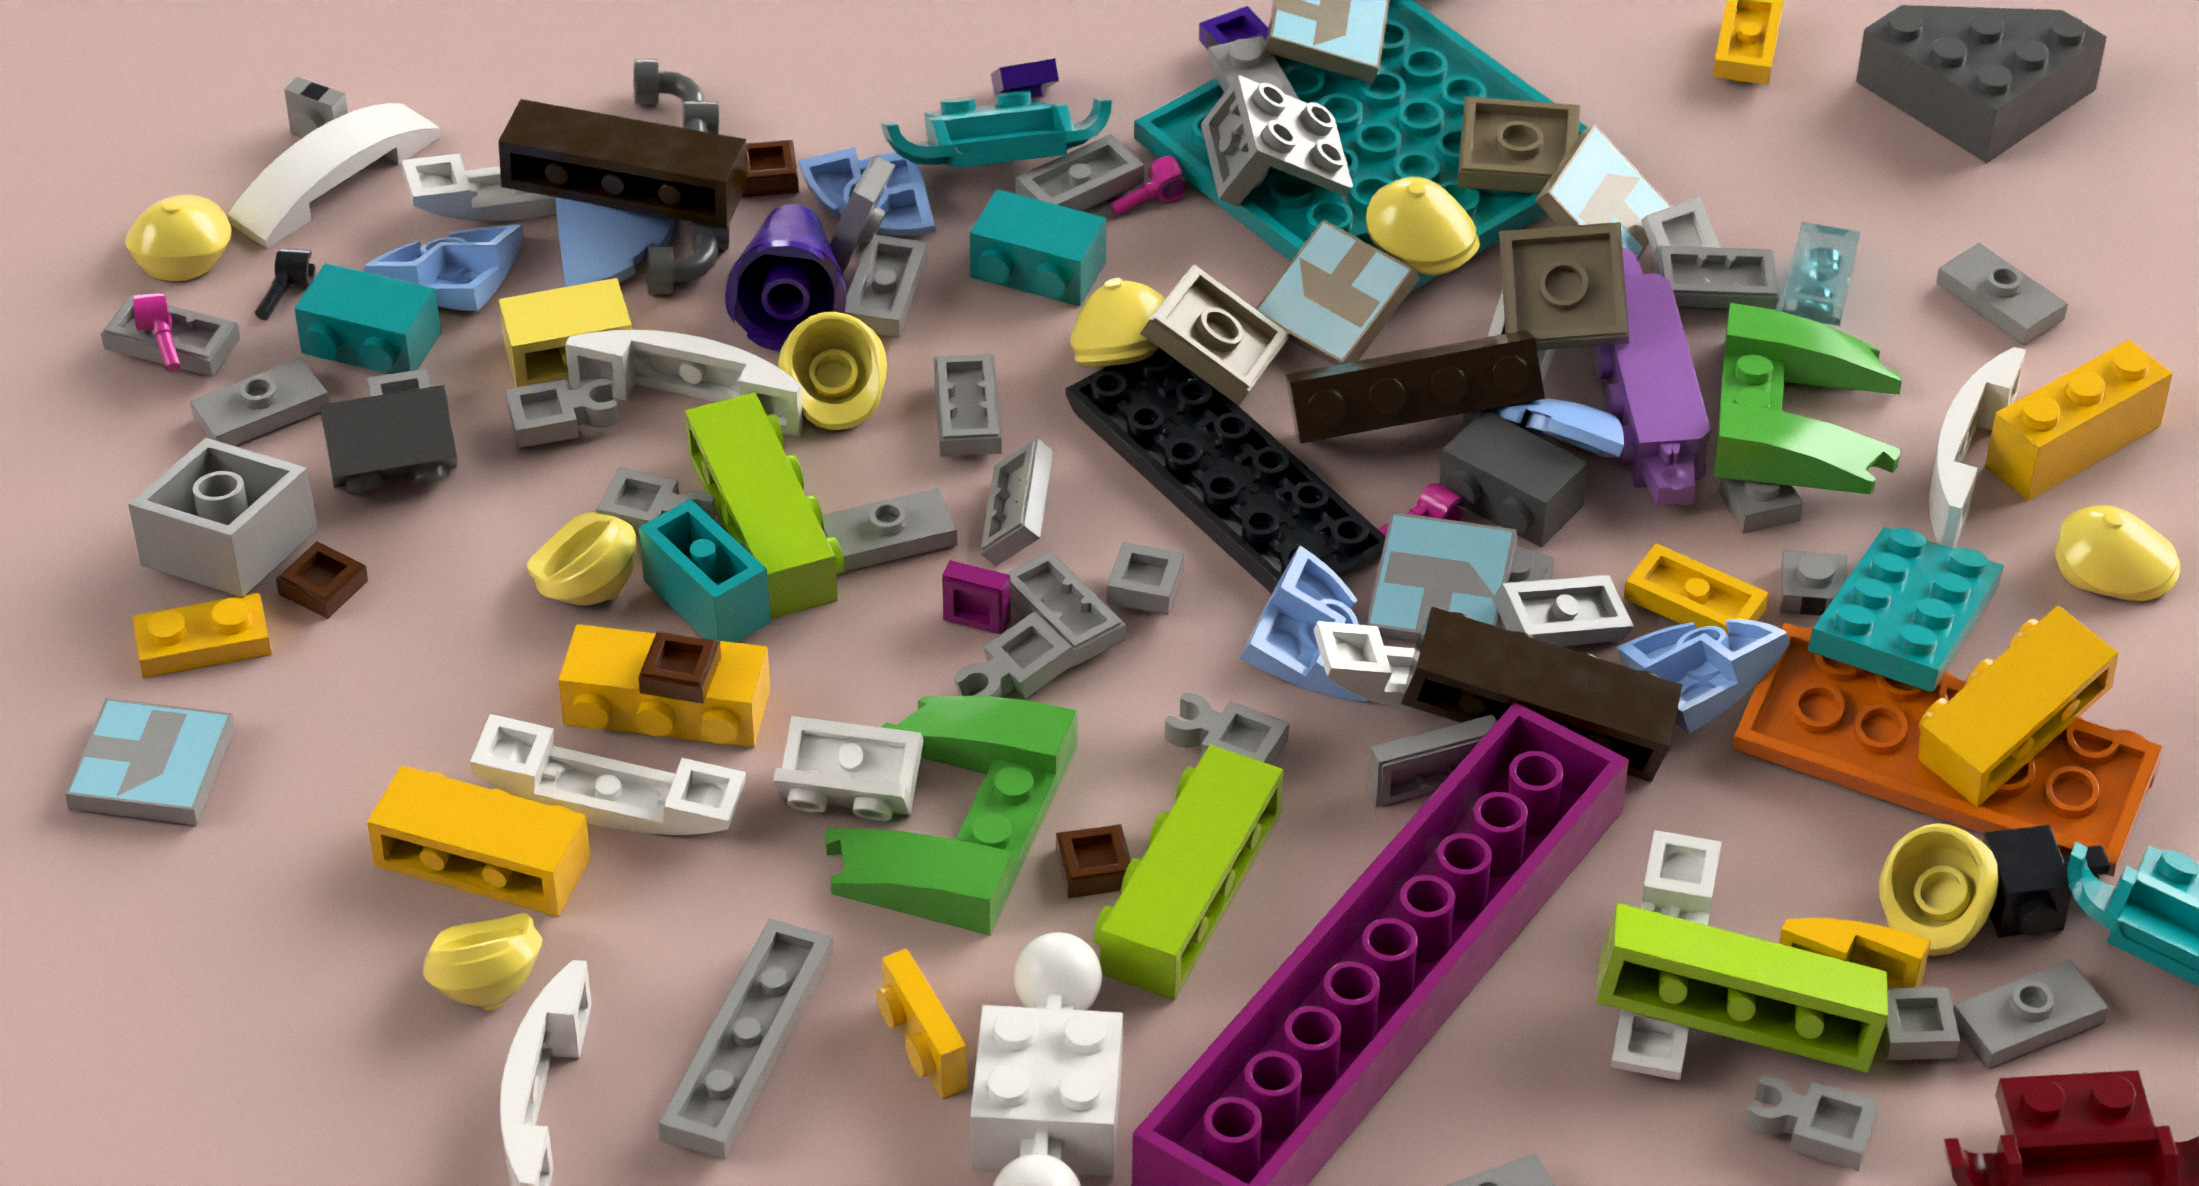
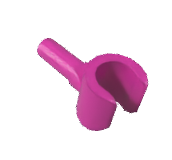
M1165 156L1155 160L1148 172L1151 182L1110 203L1113 214L1118 216L1157 197L1166 203L1179 201L1184 195L1185 185L1181 178L1183 172L1177 159L1172 156Z
M163 294L135 295L133 298V310L136 330H155V337L166 370L169 372L178 370L181 364L171 336L172 317L168 310L166 296Z
M1431 483L1420 494L1417 506L1410 509L1406 514L1460 521L1463 511L1456 504L1462 500V497L1443 484ZM1389 523L1378 528L1385 536Z

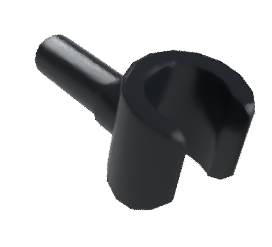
M284 248L277 252L274 267L275 278L272 281V286L255 310V315L259 319L268 320L284 293H287L290 284L310 286L316 272L315 265L309 263L312 255L311 250Z

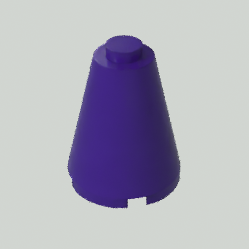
M787 204L774 209L740 255L727 279L725 304L728 315L733 323L736 320L748 332L747 338L763 348L780 351L789 334L797 325L810 316L821 312H838L843 314L845 312L846 286L819 217L812 210L802 205Z

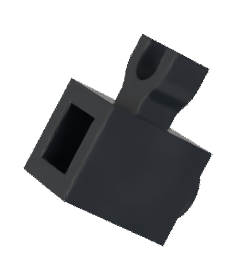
M2050 825L1985 832L1983 843L1992 851L1998 867L1999 882L1997 895L1989 914L1998 938L2025 934L2036 936L2050 931L2064 930L2071 897L2074 898L2069 888L2067 866L2071 853L2062 856ZM2102 845L2088 847L2086 855L2088 868L2095 877L2100 879L2098 875L2109 873V860Z

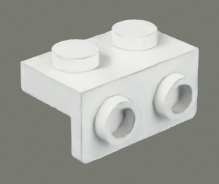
M791 716L782 768H775L773 783L781 799H787V804L790 807L802 811L825 812L827 805L853 808L852 813L856 816L875 821L891 820L893 813L911 816L924 740L921 732Z

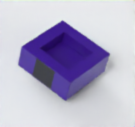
M1248 5L1199 23V41L1208 51L1209 47L1234 42L1239 39L1263 36L1266 41L1268 27Z
M1055 58L999 67L990 74L994 96L1001 93L1029 91L1031 100L1044 98V88H1048L1059 81Z

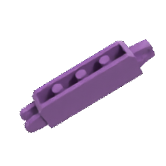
M1623 247L1629 344L1595 346L1594 350L1597 378L1607 379L1608 383L1605 388L1606 412L1615 415L1619 419L1623 430L1624 446L1620 457L1617 458L1619 463H1628L1634 487H1648L1656 506H1669L1674 503L1681 505L1693 504L1695 483L1705 474L1706 470L1705 454L1707 441L1710 439L1711 434L1709 420L1670 280L1657 273L1643 274L1636 253H1632L1631 249L1627 250Z

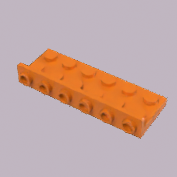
M1783 623L1781 629L1787 632L1790 645L1773 668L1755 686L1733 737L1734 750L1983 834L1985 832L2050 825L2062 856L2072 852L2075 842L2087 847L2102 845L2110 863L2109 873L2105 875L2114 877L2147 790L2152 787L2155 780L2162 745L2149 742L2136 732L2113 730L2078 717L1977 808L1918 760L1921 734L1919 723L1921 718L1937 700L1945 698L1949 701L1964 688L1966 681L1957 679L1952 673L1946 671L1934 691L1929 692L1809 652L1807 650L1813 627L1801 628Z

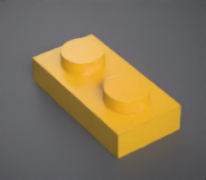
M1726 0L1715 56L1713 77L1731 79L1740 83L1752 82L1769 85L1784 0Z
M1655 543L1626 580L1623 599L1679 624L1694 622L1696 629L1705 626H1718L1723 628L1726 634L1729 635L1725 621L1728 619L1758 621L1766 611L1769 593Z
M260 592L248 594L244 597L237 596L132 615L143 678L272 655Z
M906 948L882 957L883 987L876 990L877 1003L886 1024L890 1028L899 1026L905 1036L906 1051L914 1071L919 1077L928 1075L942 1099L968 1090L967 1046L910 952Z

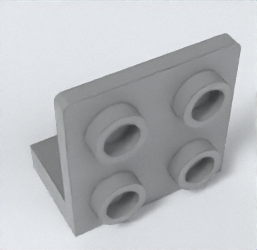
M1238 75L1201 123L1219 200L1238 207L1249 192L1263 182L1270 166L1343 196H1346L1353 187L1335 118L1325 107L1318 103L1310 102L1307 104L1284 94L1272 84H1259Z

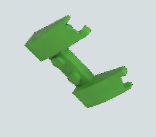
M1730 303L1724 341L1713 477L1870 495L1874 491L1876 478L1867 470L1872 466L1893 473L1898 468L1900 448L1831 423L1783 412L1784 382L1900 395L1902 377L1898 372L1886 369L1879 361L1880 351L1877 347L1830 326L1778 310Z
M991 696L922 697L918 700V710L898 725L887 722L881 727L921 732L924 740L921 758L986 774L956 839L904 831L828 827L825 834L826 855L842 854L844 867L843 872L830 877L831 892L833 895L991 935L1077 748V710L1029 700Z

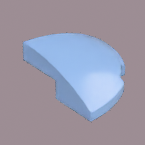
M852 147L799 160L804 180L819 203L834 216L842 217L854 188L871 159H875L876 156L858 160L856 148ZM895 152L878 155V157L894 164L895 167L877 205L878 208L886 211V214L876 234L916 236L935 233L936 229L919 164H914Z
M555 197L565 287L618 278L620 283L636 274L634 265L641 262L646 255V249L651 244L653 247H667L675 232L678 219Z
M522 225L480 227L450 232L448 234L449 237L435 239L422 246L421 242L416 241L371 260L364 265V271L435 288L438 307L478 311L495 294L511 269L524 237Z
M1545 398L1486 409L1537 436L1548 435L1603 458L1620 457L1624 446V435L1619 419L1609 412L1583 404Z
M1299 546L1269 598L1239 658L1264 672L1302 688L1342 699L1367 702V699L1349 692L1327 677L1314 634L1317 621L1359 625L1357 617L1351 610L1357 599L1334 571L1314 554Z
M1728 619L1725 621L1729 635H1727L1721 627L1705 626L1696 629L1694 622L1643 635L1618 646L1617 650L1626 667L1649 671L1660 678L1683 684L1675 722L1690 734L1731 708L1767 675L1790 645L1787 632L1776 626L1759 621Z

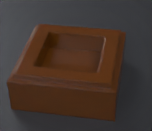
M793 140L746 143L747 187L742 197L799 192Z
M316 541L276 578L279 595L329 619L368 582L366 565Z
M657 631L638 677L640 693L704 704L721 659L720 641Z
M1122 824L1056 833V852L1068 898L1121 891L1126 869L1131 862Z

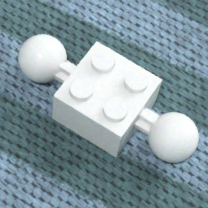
M1061 932L1044 934L1028 943L1019 954L1015 963L1013 974L1014 987L1018 998L1025 1007L982 1005L970 1116L972 1169L1001 1171L993 1186H1081L1076 1175L1113 1177L1122 1073L1123 1013L1087 1011L1096 1000L1102 983V970L1097 955L1085 941L1074 935Z

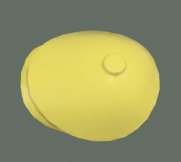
M1407 177L1395 180L1380 188L1371 198L1367 207L1366 226L1373 243L1382 252L1414 268L1418 273L1434 276L1454 271L1470 260L1480 246L1479 238L1476 235V227L1468 213L1445 189L1429 179Z
M187 194L163 199L145 209L129 229L125 244L133 259L149 276L163 281H187L207 273L216 264L230 241L232 231L226 214L217 204L204 197Z
M1120 278L1106 281L1103 286L1090 295L1076 318L1070 335V344L1075 352V362L1081 367H1100L1134 363L1152 356L1159 347L1140 333L1166 298L1143 283L1122 280Z
M821 312L810 316L797 325L789 334L781 347L778 359L779 368L801 384L802 413L806 419L820 428L843 430L855 427L872 417L880 404L887 372L886 353L880 338L873 329L853 316L838 312Z
M2089 506L2069 514L2062 523L2054 547L2058 569L2062 577L2070 584L2086 591L2126 601L2145 602L2156 600L2173 588L2180 574V562L2173 545L2163 535L2135 515L2114 506Z
M585 512L577 515L565 524L527 562L528 574L534 578L539 593L554 600L582 606L614 600L621 595L623 587L633 571L636 559V534L632 525L622 519L595 512Z
M1937 823L1925 825L1909 832L1894 845L1881 870L1879 895L1889 928L1930 940L1928 953L1930 956L1951 954L1964 948L1983 927L1992 910L1999 882L1997 863L1992 851L1985 843L1967 831L1953 825Z
M526 913L452 926L443 930L435 938L425 956L423 976L436 990L452 1001L468 1006L482 1007L484 1010H494L501 1007L505 1000L512 997L528 979L540 951L542 937L533 927V919Z

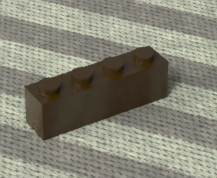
M520 99L498 140L502 188L728 228L747 187L746 139Z
M1527 330L1285 374L1295 432L1300 443L1545 399L1536 341Z
M1431 607L1415 645L1401 704L1462 723L1492 714L1498 721L1510 706L1516 702L1629 759L1627 775L1652 782L1671 745L1683 684L1660 678L1649 671L1635 670L1599 659L1588 652L1574 651L1538 640L1524 632H1513L1477 621L1463 613L1448 612Z

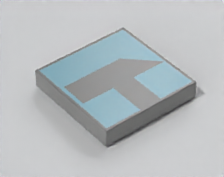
M1391 512L1366 625L1378 626L1381 637L1417 642L1431 607H1436L1448 612L1463 613L1474 620L1499 627L1501 617L1492 598L1502 583L1509 582L1517 544L1516 529Z
M106 698L65 793L68 809L197 826L235 730L232 713Z

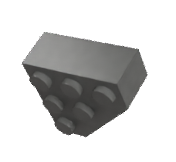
M1900 5L1864 29L1856 82L1983 162L1988 163L2096 90L2107 36L2063 10Z

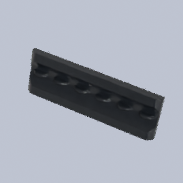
M1158 348L1152 356L1142 361L1107 366L1066 388V397L1073 412L1271 594L1299 546L1314 554L1340 578L1350 572L1360 570L1381 558L1386 538L1382 532L1236 403L1161 348Z

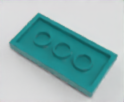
M1884 526L1813 627L1807 651L1933 692L1998 589L2004 565L1988 560L1984 554L1974 549L1964 547L1953 549L1928 541L1923 534L1908 528L1891 529Z

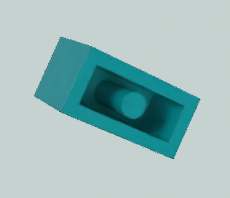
M996 189L970 231V277L1081 306L1106 263L1107 218Z
M324 263L294 308L302 354L387 374L418 370L441 334L435 288L329 263Z
M689 499L639 527L644 582L703 638L736 643L771 623L767 569L693 500Z

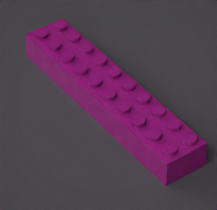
M1514 702L1132 1133V1186H1307L1621 815L1629 759Z

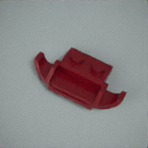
M2139 1070L1999 1078L1995 1096L2006 1135H2000L1997 1152L1971 1153L1960 1146L1958 1138H1944L1947 1160L1952 1178L1957 1186H2199V1136L2187 1141L2174 1142L2169 1125L2155 1126Z

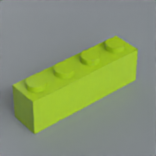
M756 392L685 410L688 455L706 493L715 497L716 515L722 528L767 569L770 619L838 601L836 574L843 573L845 569L842 551L836 537L826 538L823 532L824 520L816 496L814 494L806 496L803 491L804 479L800 463L794 453L786 455L784 451L783 432L776 414H766Z
M1210 744L1197 767L1188 766L1185 769L1177 787L1174 806L1169 813L1164 811L1159 813L1150 833L1148 850L1142 859L1135 857L1131 860L1122 881L1121 895L1115 906L1105 905L1097 919L1093 933V942L1100 945L1102 975L1172 1000L1177 998L1281 814L1282 768Z
M1617 902L1599 957L1596 1003L1868 1073L1888 1018L1887 971Z

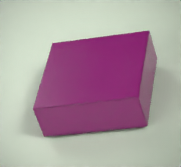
M950 560L942 574L943 620L997 634L1004 633L1011 620L1010 575Z

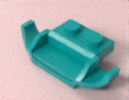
M1029 91L997 94V104L976 107L975 98L940 101L941 111L924 112L928 141L918 143L907 141L901 134L898 124L893 122L880 124L886 142L902 158L914 164H945L953 168L1067 155V149L1085 144L1090 138L1102 131L1111 115L1112 100L1108 98L1093 99V108L1089 116L1076 124H1073L1068 105L1063 103L1047 104L1031 100Z
M2075 842L2067 866L2069 888L2076 903L2086 914L2111 930L2106 943L2199 986V865L2183 853L2174 850H2164L2162 852L2148 845L2137 869L2135 870L2126 865L2116 886L2113 887L2092 874L2086 859L2088 847Z

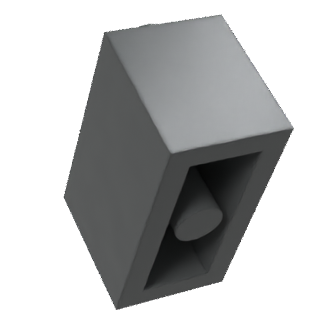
M445 385L320 405L334 488L347 486L348 494L368 493L385 488L384 479L409 475L411 484L429 483L446 478V469L457 468L458 457Z
M1483 410L1442 449L1440 484L1447 486L1462 497V500L1456 505L1464 507L1503 528L1516 529L1518 536L1542 548L1583 507L1588 461L1488 410Z

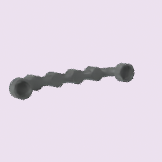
M634 59L633 85L635 105H658L659 93L672 94L682 101V128L715 134L719 133L718 102L705 101L701 88L691 78L677 72L659 70L658 59ZM692 222L691 236L694 253L687 258L673 259L672 247H648V294H673V283L693 281L707 274L715 265L718 249L728 250L729 225L728 228Z

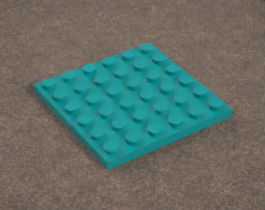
M1389 0L1380 66L1374 83L1274 55L1299 100L1307 104L1310 102L1318 103L1334 116L1353 185L1346 196L1270 166L1263 182L1258 187L1253 188L1238 207L1219 200L1201 128L1202 121L1224 94L1216 78L1134 120V139L1158 158L1165 156L1175 157L1183 172L1181 175L1183 178L1290 262L1323 219L1379 249L1373 243L1367 231V207L1371 198L1380 188L1395 180L1407 177H1421L1437 183L1463 207L1474 222L1476 235L1480 242L1478 251L1474 255L1500 241L1499 231L1519 230L1547 214L1535 201L1540 193L1457 187L1465 97L1554 102L1413 0ZM1580 121L1578 136L1582 131L1588 128ZM1416 272L1420 279L1412 290L1439 275L1432 276Z

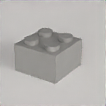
M204 438L128 504L141 566L240 597H244L318 530L307 467L209 438Z

